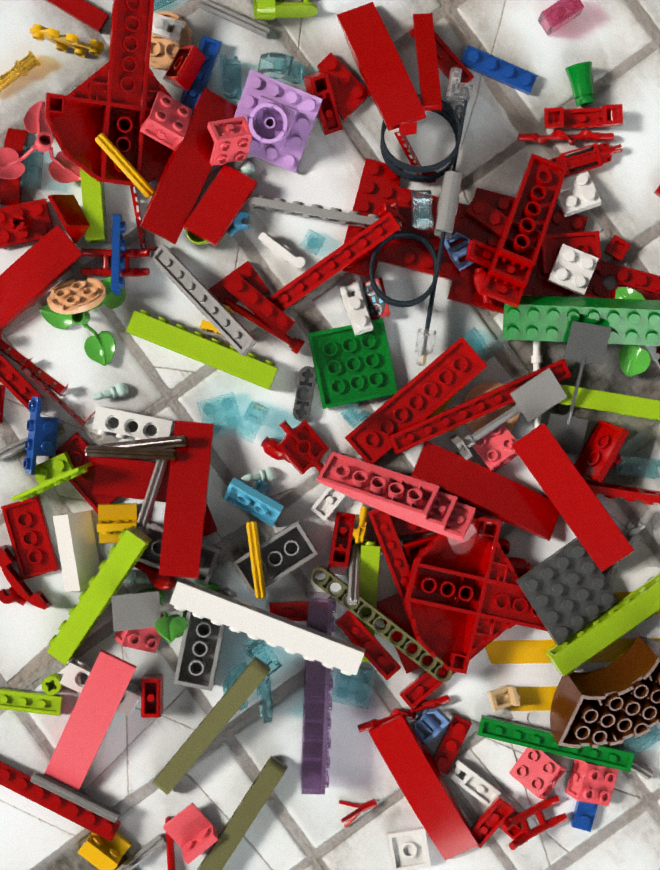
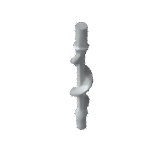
M647 510L641 520L637 521V525L626 534L631 546L639 532L646 528L647 523L654 513ZM621 560L610 566L603 574L607 582L617 573L616 567Z

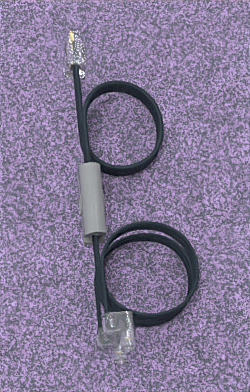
M455 67L450 69L444 101L442 100V110H432V112L439 114L447 120L455 134V148L447 158L429 166H413L403 163L389 152L385 144L384 134L387 127L384 121L381 128V154L386 165L395 174L414 182L433 181L444 175L434 235L440 237L438 255L433 245L423 236L414 232L399 231L375 247L369 266V278L374 292L382 301L389 305L411 307L421 303L430 295L425 329H418L414 349L415 352H418L416 365L426 366L428 354H431L434 348L436 331L429 330L444 241L445 238H451L458 210L462 174L456 172L455 169L464 119L473 89L472 84L460 82L462 69ZM446 164H448L440 172L426 176L412 175L399 169L401 168L403 170L414 173H427L438 170ZM400 238L412 239L421 243L431 254L434 263V275L430 287L423 295L409 301L394 300L382 293L375 282L373 273L374 262L380 249L388 242Z

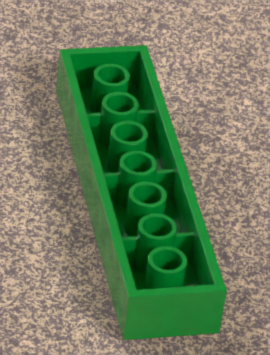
M522 295L517 308L504 303L502 339L567 342L573 320L612 327L608 344L660 346V300Z

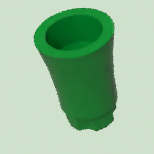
M582 62L565 68L576 106L594 103L595 92L592 78V62Z

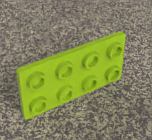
M64 452L36 465L35 478L39 485L15 495L11 499L12 501L19 499L21 502L88 472L87 468L92 466V463L89 462L74 468L68 453Z

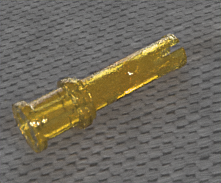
M31 50L20 61L16 60L14 66L0 76V92L22 75L27 76L28 72L34 67L41 66V63Z

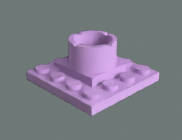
M250 69L234 118L245 116L250 132L253 135L248 154L296 173L323 98ZM269 119L273 120V126L269 125Z

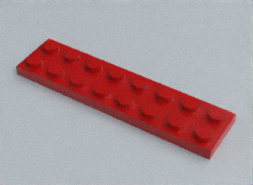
M460 337L350 432L345 439L365 462L375 463L392 448L388 438L389 435L425 420L487 367L486 363L466 340Z

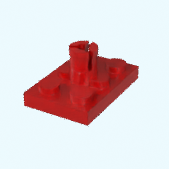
M46 198L0 207V248L40 240L53 229Z
M599 420L575 463V467L580 474L602 483L609 468L616 467L614 462L620 463L621 455L618 452L629 431Z

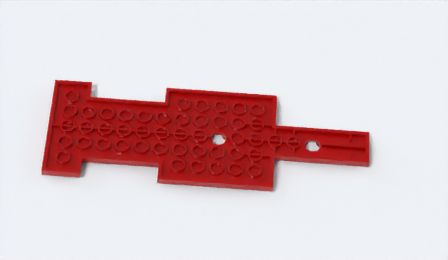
M366 158L352 211L360 212L363 216H368V214L380 216L379 207L384 203L392 205L398 202L400 213L407 219L402 225L401 231L414 232L423 236L433 245L438 255L440 237L435 236L434 231L439 197L399 187L401 177L395 174L386 163ZM477 188L475 196L477 195L508 217L515 199L514 197ZM459 203L452 235L458 232L470 238V240L474 239L496 248L500 237L467 215L464 211L468 205ZM554 208L545 235L584 232L588 217L574 214L564 218L562 211ZM348 225L344 244L366 228ZM406 238L395 239L385 244L378 252L373 268L374 276L378 261L431 276L434 275L433 259L427 248L415 240ZM460 238L449 245L452 248L465 240ZM375 247L341 271L369 278L370 260ZM443 247L438 277L452 281L447 299L504 314L503 302L491 298V302L483 303L482 296L476 292L473 282L474 269L484 266L474 263L458 271L450 259L447 250ZM540 249L536 264L532 268L527 286L524 288L522 295L567 297L569 292L587 298L615 299L616 289L628 286L639 291L646 300H660V276L601 260L602 270L593 272L585 294L581 295L547 281L550 274L543 275ZM466 255L458 259L460 263L466 260ZM611 275L616 279L617 285L613 290L605 289L602 283L605 276Z

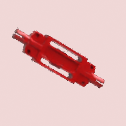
M607 142L602 144L595 143L559 154V157L550 160L568 167L565 174L566 177L603 166V163L612 160V154L622 152L623 150L622 148L615 150L622 147L621 144L610 147ZM589 147L592 148V151H588V152H585V153L582 152V153L573 155L572 157H569V158H566V157H565L566 154L573 153V152H576V151H579V150H583V149H586V148H589ZM593 162L596 163L595 166L579 170L573 173L569 172L570 169L576 167L580 168L586 166V164H590Z

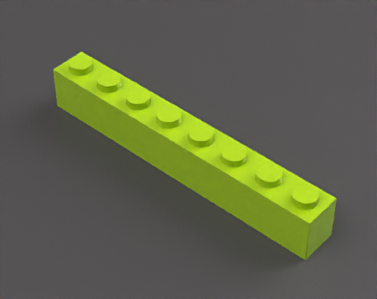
M142 309L140 312L134 310L126 329L127 333L265 389H271L278 368L275 367L276 363L266 359L264 362L257 360L258 356L249 352L246 356H242L233 346L229 345V348L224 347L222 342L212 338L209 341L204 339L205 335L194 331L192 334L186 331L187 327L176 323L175 326L168 324L169 320L158 316V319L150 317L152 314Z
M137 527L125 528L118 537L120 541L111 547L108 552L110 556L99 565V573L88 582L89 588L84 590L78 597L80 600L78 605H74L68 613L70 617L61 623L58 628L60 632L49 641L51 646L47 652L62 664L66 665L73 660L110 604L111 596L116 595L152 541V538Z
M660 573L621 599L563 643L555 645L545 652L556 671L563 676L573 673L575 668L589 662L592 656L603 652L612 642L619 641L622 635L636 629L638 624L650 619L655 612L660 610Z

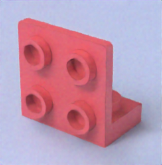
M159 91L150 115L141 125L140 132L175 150L185 137L193 110Z
M245 116L208 122L207 128L214 141L210 159L211 166L246 160L253 135L250 132Z
M504 424L476 441L475 445L472 446L487 468L494 472H497L518 456L511 445L517 440Z
M155 627L116 631L114 639L121 646L156 653L162 638Z
M527 747L509 774L536 797L546 799L567 768L561 763L555 762L543 751Z
M574 759L565 793L577 801L609 806L619 770Z
M194 803L188 805L163 826V829L182 848L183 860L187 864L218 841L217 828Z

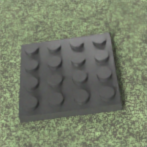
M577 537L516 580L556 645L563 643L619 602L604 575Z

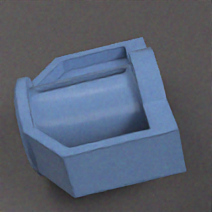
M456 232L451 238H445L444 247L458 271H461L474 264V262L469 260L459 262L458 259L464 257L467 253L470 238ZM460 238L465 240L452 248L449 245Z
M439 708L425 709L415 719L414 730L419 739L426 744L450 723V719ZM434 713L442 722L438 723L430 714ZM417 723H420L429 732V734L426 735L417 726Z

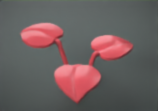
M43 100L34 104L24 117L26 131L31 134H37L34 145L20 158L14 149L8 147L1 148L0 177L11 180L22 176L25 172V166L21 161L37 149L40 152L49 151L52 162L49 164L48 169L55 181L60 183L81 181L80 168L66 158L62 151L58 152L56 157L53 155V147H51L53 143L52 131L44 117L45 102Z

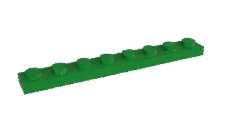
M486 715L481 716L478 729L479 736L627 772L631 771L635 755L634 751L606 744L599 745L598 748H592L591 746H581V748L560 746L555 742L551 731Z

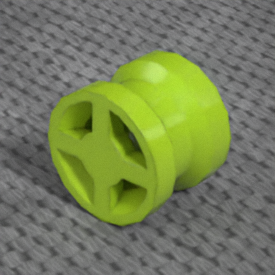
M57 673L47 676L42 682L44 693L47 695L57 694L64 686L60 684L62 676Z

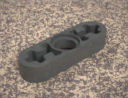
M310 366L303 367L299 372L293 408V416L298 421L307 420L311 412L316 372ZM307 370H310L311 374H313V377H310L308 384L312 383V387L307 385L300 386L301 381L305 383V376H302V374L306 373ZM307 388L310 391L308 399L300 398L299 392L301 389ZM298 400L304 403L309 402V406H304V411L307 412V415H303V418H299V414H296V411L301 408V404L297 405Z

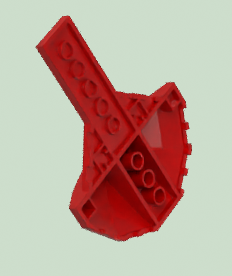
M113 0L108 63L68 95L45 93L44 117L63 155L97 182L135 186L96 143L95 138L100 133L105 134L147 183L160 178L173 152L172 149L140 132L141 125L150 115L157 93L161 91L171 97L149 68L154 0Z
M482 516L473 518L463 542L437 534L413 560L404 604L416 641L434 658L437 656L445 663L442 666L446 670L467 674L471 654L476 652L485 643L488 644L500 636V633L506 629H510L515 625L547 631L517 584L516 580L519 577L498 542L502 521Z

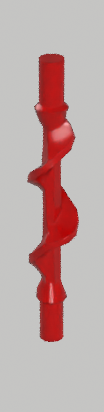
M559 129L550 135H539L537 133L518 134L517 139L518 141L538 142L541 145H545L549 140H568L570 146H574L576 140L613 141L614 133H593L590 130H582L577 135H566Z
M445 695L430 701L423 700L415 708L406 711L395 708L388 717L380 720L372 719L357 725L359 733L378 726L402 713L409 719L414 720L418 711L430 707L437 708V706L449 703V696Z

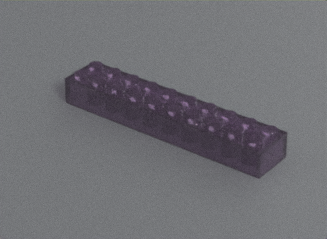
M307 592L306 626L331 635V632L335 633L334 617H332V613H336L335 599L326 592ZM306 659L300 773L301 794H325V788H329L328 769L326 768H330V756L327 749L331 747V737L328 731L331 730V718L328 710H332V698L329 691H333V679L330 671H333L334 667L330 669L323 666L320 661H309Z

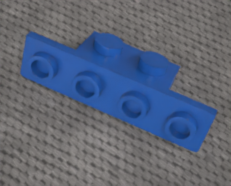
M32 396L28 404L30 419L27 421V431L29 432L28 439L25 441L27 455L23 461L25 473L35 475L36 456L56 455L59 418L40 416L42 397Z

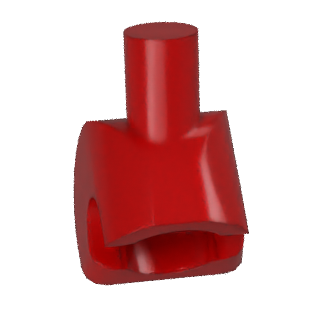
M398 202L392 205L384 203L379 207L380 217L391 211L394 217L399 219V222H402V225L407 221L400 213Z
M12 586L9 588L10 594H7L5 589L0 590V601L2 603L10 604L15 601L22 606L26 603V600L18 595Z

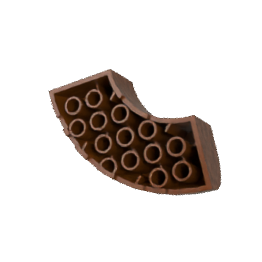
M638 635L628 651L610 665L595 671L573 672L562 676L554 693L550 711L551 732L557 745L570 748H581V746L598 748L599 745L604 744L613 746L624 743L625 739L633 736L637 738L650 732V728L660 722V642Z

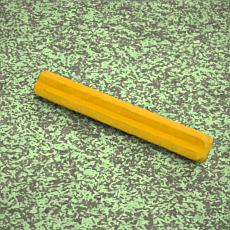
M100 133L95 138L96 143L146 198L152 196L155 192L154 189L105 134Z
M250 521L246 523L255 597L261 599L266 597L259 535L257 522Z

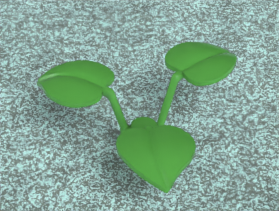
M111 277L101 281L106 290L105 299L98 306L76 314H60L52 311L48 303L39 308L44 319L55 328L67 329L74 323L83 325L84 328L91 331L94 336L86 339L84 344L85 353L91 360L103 366L108 365L115 354V340L108 331H102L97 334L87 323L90 321L89 311L103 304L110 309L118 308L125 301V288H122V295H114L111 291Z
M618 287L616 289L615 299L646 300L635 289L629 287ZM624 345L620 349L618 356L619 365L622 371L629 377L644 372L650 366V353L645 348H640L641 345Z
M209 582L207 587L198 584L216 592L221 590L219 585ZM146 588L136 592L159 591L160 604H163L161 599L164 598V593L159 589ZM187 610L183 612L182 617L178 614L168 617L167 612H163L164 617L156 621L155 628L157 632L168 642L172 643L175 638L183 636V632L188 628Z

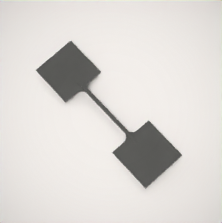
M572 320L564 359L578 361L580 363L579 373L569 412L565 415L550 413L547 428L565 453L576 455L581 453L589 419L575 417L572 414L585 364L603 365L612 327Z

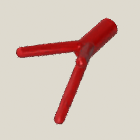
M373 799L362 804L339 800V804L358 808L342 818L341 822L347 821L344 827H348L361 812L377 807L376 800Z

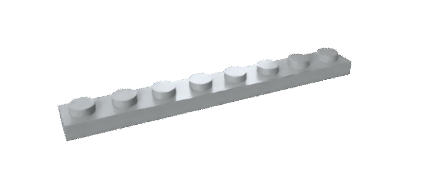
M263 195L250 196L248 202L250 207L254 209L363 228L369 227L380 219V216L375 214L363 216L357 211L345 213L339 208L332 207L328 210L323 209V206L312 204L310 207L305 206L304 203L299 201L287 203L285 202L286 200L281 198L270 200ZM396 219L402 227V222H399V219Z
M161 243L150 259L242 356H246L258 341L174 253Z

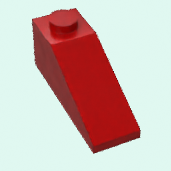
M318 71L304 76L303 80L306 91L323 98L317 118L324 135L342 130L343 127L328 73Z
M338 511L336 513L328 561V569L334 574L346 576L356 514Z

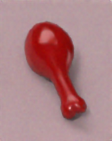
M139 561L134 566L147 574L150 583L154 587L161 590H170L175 587L176 580L174 576L159 575L158 568L150 567Z

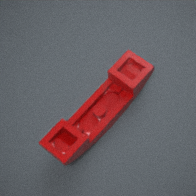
M622 104L579 109H564V107L544 108L545 129H594L623 124Z
M8 128L3 148H12L18 153L19 158L22 157L24 150L27 148L28 132L26 130ZM21 176L11 180L0 177V204L10 206L21 203Z
M6 545L0 546V566L12 588L32 605L43 610L49 608L52 604L43 592L39 590L33 593L11 564L16 561V558Z

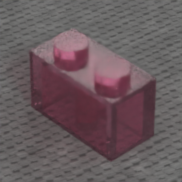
M559 0L541 12L538 22L549 36L579 16L584 5L580 0Z

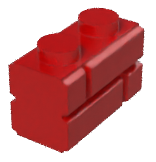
M144 674L141 678V717L159 718L163 714V674Z

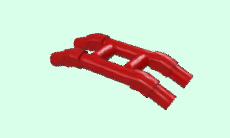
M81 248L84 256L103 257L102 268L81 267V275L111 276L110 257H112V249ZM126 249V251H123L126 267L125 270H122V276H149V268L129 269V257L150 256V250Z
M558 795L539 801L532 807L510 817L501 825L502 830L505 832L519 823L524 833L518 835L509 843L511 850H515L529 839L568 820L565 813L546 820L542 810L560 802ZM535 814L540 825L530 829L526 818Z

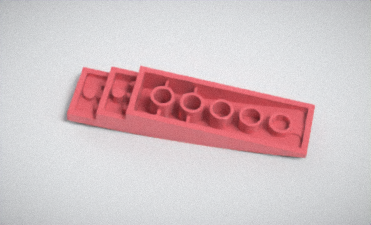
M333 451L317 477L318 482L366 505L463 542L476 512L475 507L459 503L458 497L441 492L438 485Z
M101 649L44 775L79 792L137 666Z

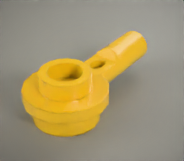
M361 506L359 526L357 529L354 528L352 540H355V544H364L368 513V507Z

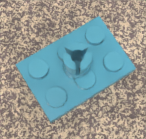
M233 477L223 497L224 500L273 527L284 508L278 500L266 496L271 487L267 482L257 480L254 488H252L243 480Z

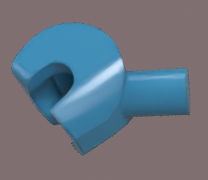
M238 213L233 221L234 225L227 230L231 237L239 230L249 229V225L242 222L244 219H249V213Z

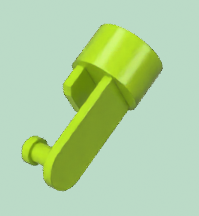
M253 0L255 20L310 18L317 14L318 8L311 0H302L303 2Z

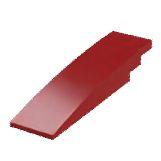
M370 2L337 14L338 22L344 32L352 57L388 131L399 128L401 124L413 123L426 118L418 95L374 3Z
M204 87L193 109L185 137L176 149L173 150L154 188L155 192L139 226L172 244H176L183 230V225L187 221L212 168L210 159L214 141L207 128L208 122L234 118L237 106Z
M531 154L480 294L515 308L518 307L532 268L536 264L568 167L536 154Z
M59 225L50 230L0 275V332L55 286L58 280L71 269L70 267L84 256Z
M175 421L173 436L186 435L188 442L185 447L172 448L176 449L177 457L176 460H170L159 575L199 578L214 424Z
M542 423L511 444L601 572L634 551L545 423Z
M428 441L424 442L411 477L438 485L441 492L458 497L459 503L475 507L477 511L550 541L559 516L558 510L550 499L473 461L465 460L462 456Z
M402 713L371 728L369 734L444 860L479 846L475 835L426 745L420 741L414 728L410 727L404 714Z

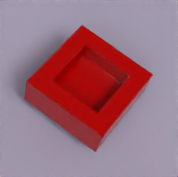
M614 235L605 248L604 253L620 262L631 244Z

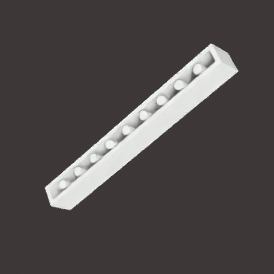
M184 579L177 581L169 603L174 605V608L184 612L187 610L192 612V615L197 618L203 619L205 617L211 619V623L222 626L224 624L229 626V629L233 632L240 633L242 631L247 633V636L252 639H263L270 646H281L288 653H299L304 655L303 658L306 660L320 661L323 666L333 669V667L341 670V673L352 676V674L357 675L365 653V649Z

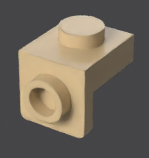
M505 685L487 692L493 711H498L512 705L520 706V693L514 686Z

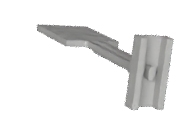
M547 368L509 393L516 403L514 407L472 435H467L463 439L457 434L449 437L458 447L457 451L465 460L473 456L469 448L475 445L476 441L520 412H522L529 423L567 397L550 368Z
M230 589L222 590V594L231 598L237 597V594ZM159 591L111 596L114 632L155 627L156 621L161 618V613L179 611L172 604H160Z

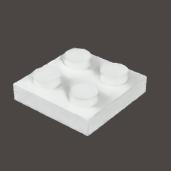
M588 170L564 178L557 198L564 218L601 206L602 201Z
M562 244L547 281L584 295L599 258Z
M423 826L387 832L393 870H413L431 867L426 830Z

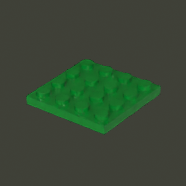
M383 319L371 321L373 330L356 336L351 325L308 333L323 409L390 396L398 392Z

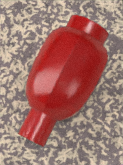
M485 267L474 269L473 282L476 292L482 296L483 303L491 302L490 297L480 294L488 271H486Z
M266 436L260 445L263 447L264 452L276 460L284 459L290 463L276 447L280 441Z
M508 558L517 576H523L530 571L531 563H527L525 559Z

